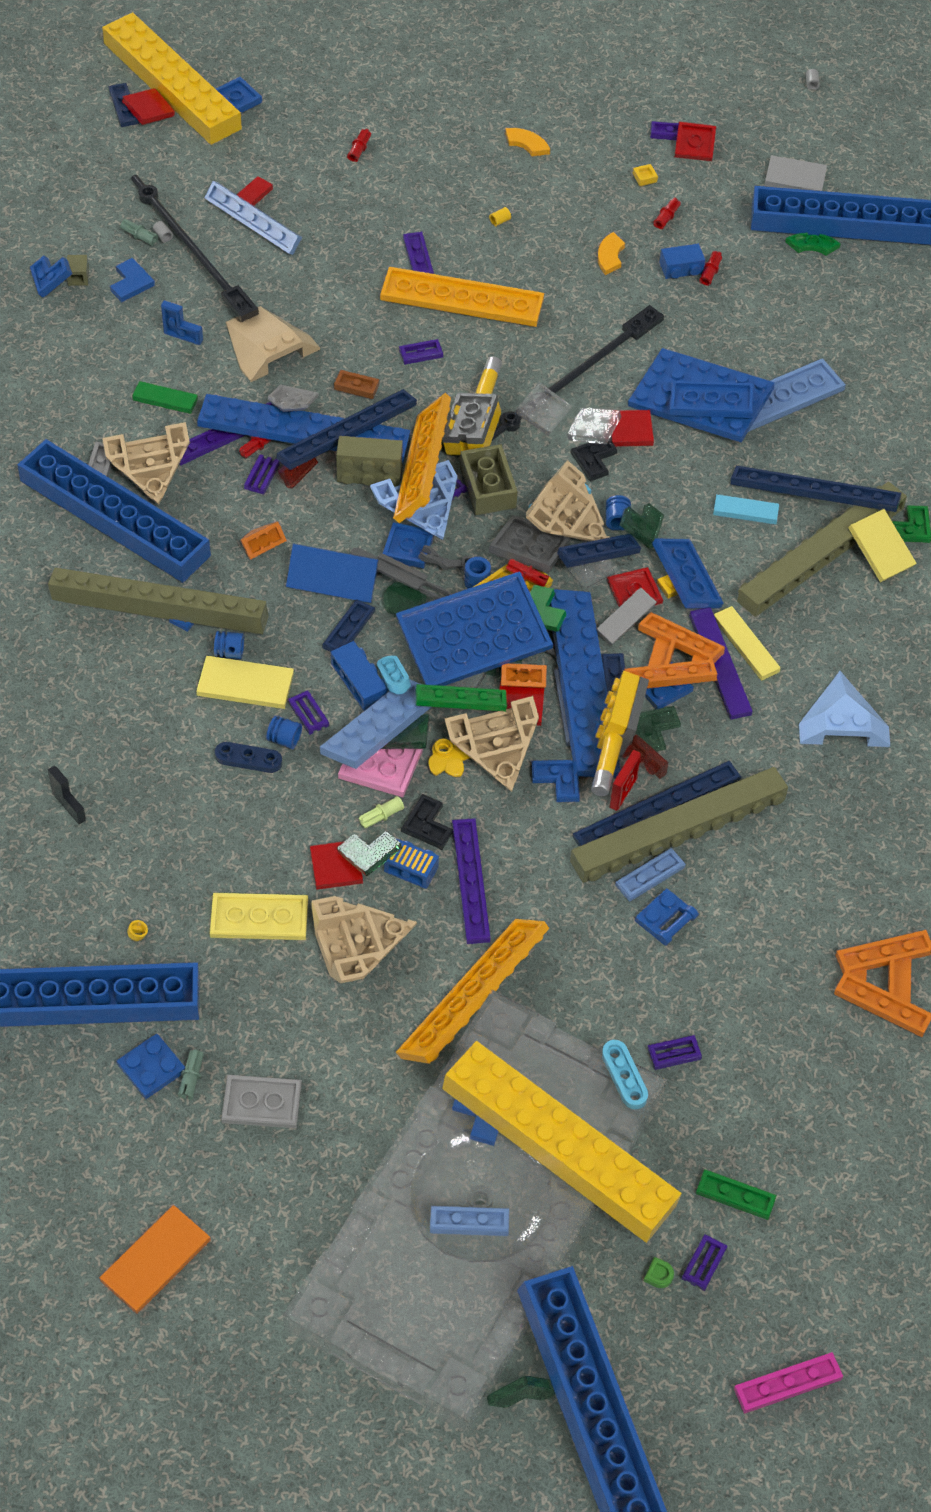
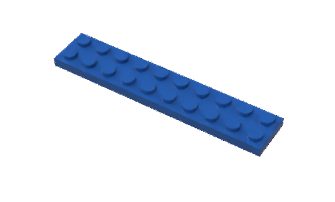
M206 394L197 426L295 444L345 418L306 411L283 412L273 405ZM379 424L356 437L403 440V463L410 430ZM338 446L330 450L337 451Z
M554 589L555 595L549 607L563 609L567 614L559 631L552 632L575 776L595 777L602 750L597 748L599 738L595 736L599 725H602L603 722L600 718L604 708H607L605 699L608 693L591 593ZM619 757L613 778H616L621 771Z

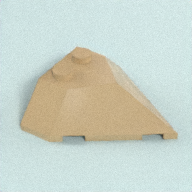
M186 422L165 426L167 435L130 442H125L123 434L102 438L106 459L159 505L190 443Z
M567 460L534 500L526 512V518L545 533L586 541L610 538L606 536L602 527L604 522L592 493H588L584 474Z
M533 696L512 701L511 708L506 709V712L498 711L468 719L467 713L445 718L450 741L512 792L539 719Z
M336 896L312 900L315 936L329 975L339 983L364 979L417 925L416 921L409 919L408 921L394 918L393 914L362 904H357L356 906L343 902V898Z

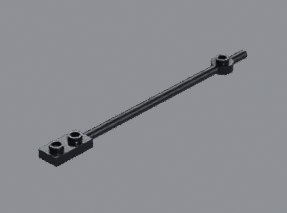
M133 175L131 180L139 189V200L142 203L154 206L224 290L221 292V297L239 320L243 322L259 315V308L239 285L234 287L229 285L160 203L157 188L153 185H145L138 175Z
M651 305L647 306L622 325L624 333L518 412L508 411L503 413L500 418V425L496 427L492 441L505 431L513 432L518 430L523 417L630 337H633L635 340L641 338L664 320V315Z

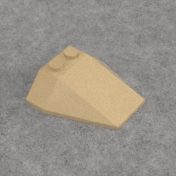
M261 306L258 307L259 315L243 322L238 317L226 322L240 370L250 382L268 374V363L295 350L302 357L320 350V347L310 335Z

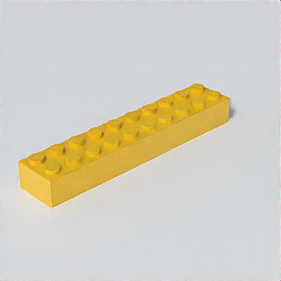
M133 12L102 27L104 44L151 89L156 88L168 104L210 145L242 129L241 112Z
M478 1041L445 1074L442 1087L444 1091L497 1129L501 1134L647 1243L677 1206L682 1194Z

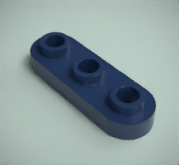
M222 742L215 748V758L222 765L267 773L277 772L282 767V756L276 750L232 742Z

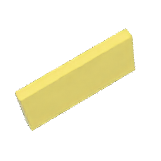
M206 656L196 691L197 696L285 709L294 669Z
M213 893L210 938L306 940L308 895Z

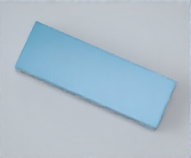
M716 494L713 515L776 524L779 504Z

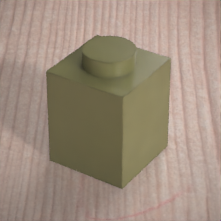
M67 255L72 275L67 278L68 286L88 285L89 264L87 255Z

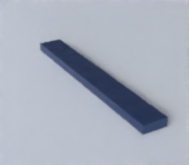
M402 389L278 452L276 459L291 470L338 446L339 436L356 437L416 406L417 399Z
M737 465L731 477V485L880 510L885 509L892 512H897L901 500V492Z
M729 760L573 833V838L578 846H582L738 782L742 777Z

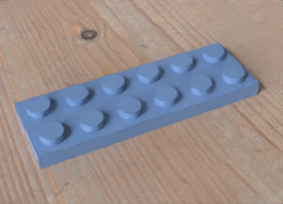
M823 358L770 380L775 382L774 390L749 431L844 391V382Z
M410 680L411 686L403 694H395L390 691L321 745V755L357 769L431 708L428 706H416L415 689L416 684L420 683Z

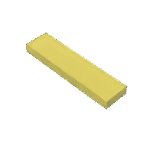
M732 606L714 614L720 629L761 681L780 672V666Z

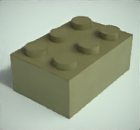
M339 436L337 482L370 486L391 479L394 486H400L403 440Z
M502 444L461 451L460 469L475 515L517 508L518 491Z

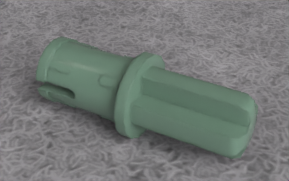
M123 219L120 224L121 229L134 235L136 240L140 239L150 246H153V243L155 244L158 240V235L145 229L143 225L138 226L127 219Z
M195 1049L189 1052L185 1070L181 1072L183 1078L178 1097L186 1099L187 1095L188 1100L193 1099L197 1080L201 1078L199 1072L204 1057L203 1052Z

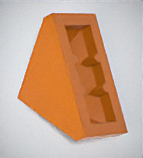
M276 521L250 531L240 541L248 558L251 560L287 540L279 522Z
M504 664L501 669V686L546 688L547 665Z

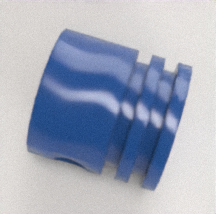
M615 495L607 499L606 526L609 529L623 531L631 526V501L629 498Z
M472 557L466 562L464 583L467 589L474 587L491 575V565L487 559Z
M216 631L214 657L220 655V658L225 656V658L241 660L244 651V633L227 632L226 634V631H222V633Z
M275 715L269 724L266 739L293 750L301 737L302 724Z

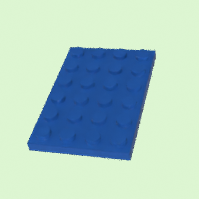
M662 348L628 400V406L637 410H650L652 415L742 443L774 390L775 382ZM672 381L755 383L753 418L669 415Z
M520 571L396 613L397 621L425 685L445 686L501 667L504 664L553 649V643Z

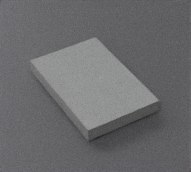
M771 155L764 186L822 191L827 165Z
M227 1075L221 1118L222 1123L297 1128L302 1080Z

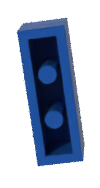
M354 641L331 651V665L363 711L389 691L384 680L378 676L375 665L369 663L365 651L361 647L359 648Z

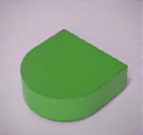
M654 1257L645 1275L644 1282L657 1288H665L672 1283L674 1270L669 1263Z

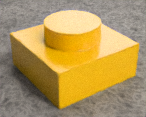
M651 164L633 168V175L639 186L658 181V175Z
M669 575L657 579V584L667 599L678 595Z

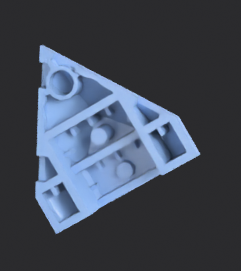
M449 460L436 464V474L432 482L433 487L430 491L429 503L425 507L417 509L413 516L407 519L442 540L444 539L457 481V475ZM391 479L370 485L378 504L395 512L401 485L394 487Z
M841 671L838 672L799 723L800 744L822 745L825 735L863 736L867 737V746L890 747L889 726Z

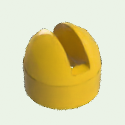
M140 920L132 921L127 929L128 937L133 941H141L148 932L147 925Z

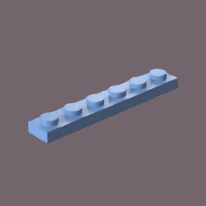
M212 181L204 197L205 199L287 253L294 254L302 239L301 236L220 183Z

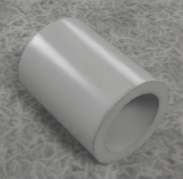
M810 69L806 72L808 89H818L820 86L819 73L816 69Z
M158 221L153 225V232L158 235L163 243L173 238V233L163 221Z

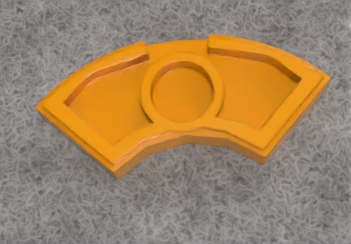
M505 128L509 146L524 148L530 153L531 157L550 154L549 145L536 133L520 128Z
M614 232L603 239L598 249V264L605 275L621 268L622 264L618 254L625 248V242Z

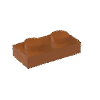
M340 370L334 383V390L369 399L374 398L379 387V379Z

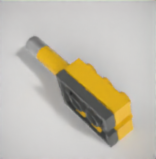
M493 356L487 359L475 393H457L444 429L445 434L442 438L447 455H460L461 451L490 446L501 415L497 394H492L502 366L499 358Z
M623 671L620 678H615L612 691H609L605 699L607 708H604L600 720L603 722L602 725H599L595 736L599 738L597 748L602 749L591 789L597 796L609 794L618 756H623L636 732L649 679L639 678L638 675Z

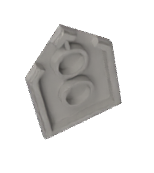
M280 384L268 396V400L283 412L302 411L307 409L317 399L319 393Z

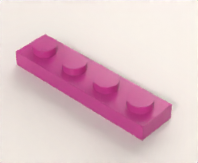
M833 1352L735 1385L734 1391L745 1414L841 1381L843 1374Z

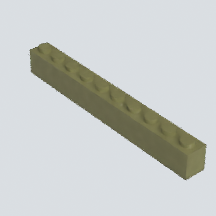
M889 481L883 486L877 487V489L901 492ZM901 492V500L897 512L886 511L890 519L904 509L907 496L903 492ZM856 505L847 508L844 514L832 519L826 527L818 529L811 538L804 539L797 548L789 550L782 559L774 561L764 572L760 571L757 573L753 580L743 583L738 590L737 602L754 617H757L854 546L857 542L848 527L881 510Z
M56 567L48 583L51 598L55 601L163 619H175L256 634L264 633L269 618L267 603L263 600Z
M774 766L571 850L570 862L583 883L589 880L596 881L606 873L618 872L625 865L630 863L637 864L643 858L650 855H659L664 849L671 846L678 847L690 838H700L707 831L712 829L719 830L731 821L738 822L748 814L760 813L767 806L772 804L775 806L779 805L786 799L788 786Z

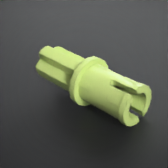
M396 796L382 805L377 804L375 809L361 815L359 821L362 827L368 828L381 820L386 821L389 816L403 810L404 804Z

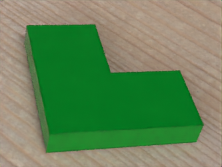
M907 505V522L892 521L904 542L931 543L928 506Z
M534 585L530 594L545 628L558 632L567 615L566 611L549 607L555 595L554 589Z

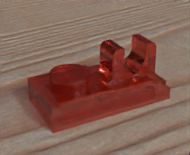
M313 458L291 470L284 465L278 473L286 487L293 489L314 468L318 461L316 458Z
M637 734L633 736L632 744L627 747L623 757L627 758L633 750L640 752V763H644L646 770L651 775L655 774L659 779L663 778L667 774L669 762Z

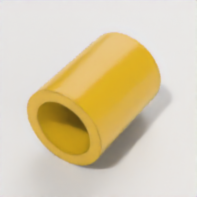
M504 207L490 214V222L497 227L510 220L511 213L509 209Z

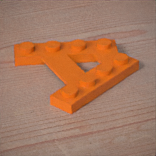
M652 612L639 623L638 630L655 638L656 641L648 666L627 668L625 671L638 675L639 678L649 679L647 688L717 681V671L714 663L724 654V646ZM675 648L693 656L690 662L670 664Z
M918 931L838 950L835 956L843 976L834 991V995L923 1037L931 1022V1013L910 1003L911 960L931 955V940L927 931ZM889 965L888 992L866 982L867 970Z

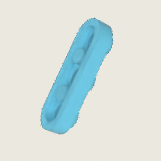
M386 656L377 661L379 673L390 692L403 694L410 688L409 676L397 656Z
M619 1040L608 1041L603 1046L602 1059L623 1103L630 1109L644 1107L648 1099V1090L626 1045ZM615 1053L618 1055V1057L613 1058L611 1057V1054ZM625 1074L629 1078L623 1079L621 1078V1075ZM631 1096H637L639 1099L632 1100Z

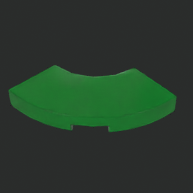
M798 233L787 237L785 243L797 253L816 251L825 256L839 249L841 245L837 240L823 234L817 236L808 235V233Z

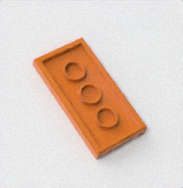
M173 1205L99 1277L100 1281L138 1314L211 1241V1238Z

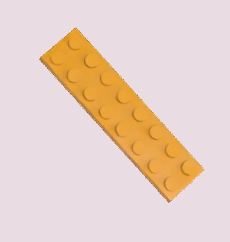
M389 267L380 293V300L537 327L544 301V293Z
M446 393L417 415L393 519L398 523H401L406 518H411L417 509L425 507L430 501V491L433 487L432 482L436 474V464L439 461L438 455L442 447L441 442L445 434L444 428L450 410L451 397Z
M515 919L396 1051L398 1056L404 1060L428 1064L436 1060L439 1052L453 1041L455 1034L468 1024L470 1017L483 1007L486 999L499 989L502 981L514 972V968L518 963L525 959L533 946L543 939V935L549 930L546 922Z

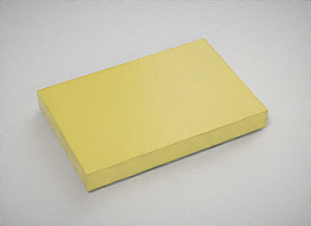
M885 509L848 527L880 583L917 564Z

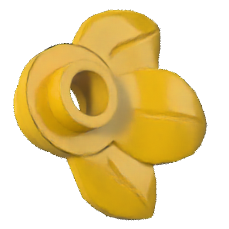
M439 739L432 747L433 755L429 758V769L435 776L445 771L446 774L452 777H461L464 772L463 761L470 759V757L456 745H453L450 740Z

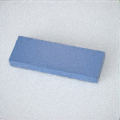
M670 848L616 881L615 886L630 902L684 869L686 864Z
M431 1206L430 1233L509 1236V1209Z

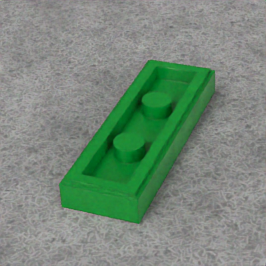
M139 381L132 395L133 401L192 414L198 401L197 394Z
M705 1169L696 1191L697 1195L769 1220L777 1196Z

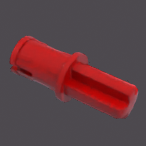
M362 129L357 139L352 142L353 146L347 154V158L350 161L358 162L361 153L366 150V144L371 137L369 129Z
M677 198L670 200L666 207L661 208L660 214L653 221V225L661 230L664 229L668 221L674 218V213L680 207L681 202Z
M713 251L708 262L705 263L704 271L699 278L701 284L711 285L714 275L718 273V266L722 260V253L720 251Z
M252 436L249 442L239 448L240 455L248 458L256 451L263 450L264 446L272 440Z
M510 559L506 566L507 571L513 574L520 571L524 581L527 580L538 586L545 587L550 577L533 569V566L530 565L528 567L514 559Z

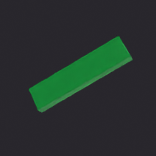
M416 684V706L504 712L507 709L506 690Z

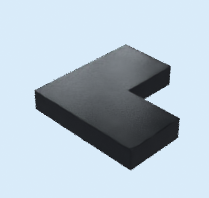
M605 436L572 448L571 454L591 482L609 474L602 459L617 454V449L610 438Z
M52 766L48 769L52 794L78 824L86 821L83 806L71 794L68 779L56 766Z
M422 794L403 824L401 832L443 850L453 833V829L434 821L443 807V802Z

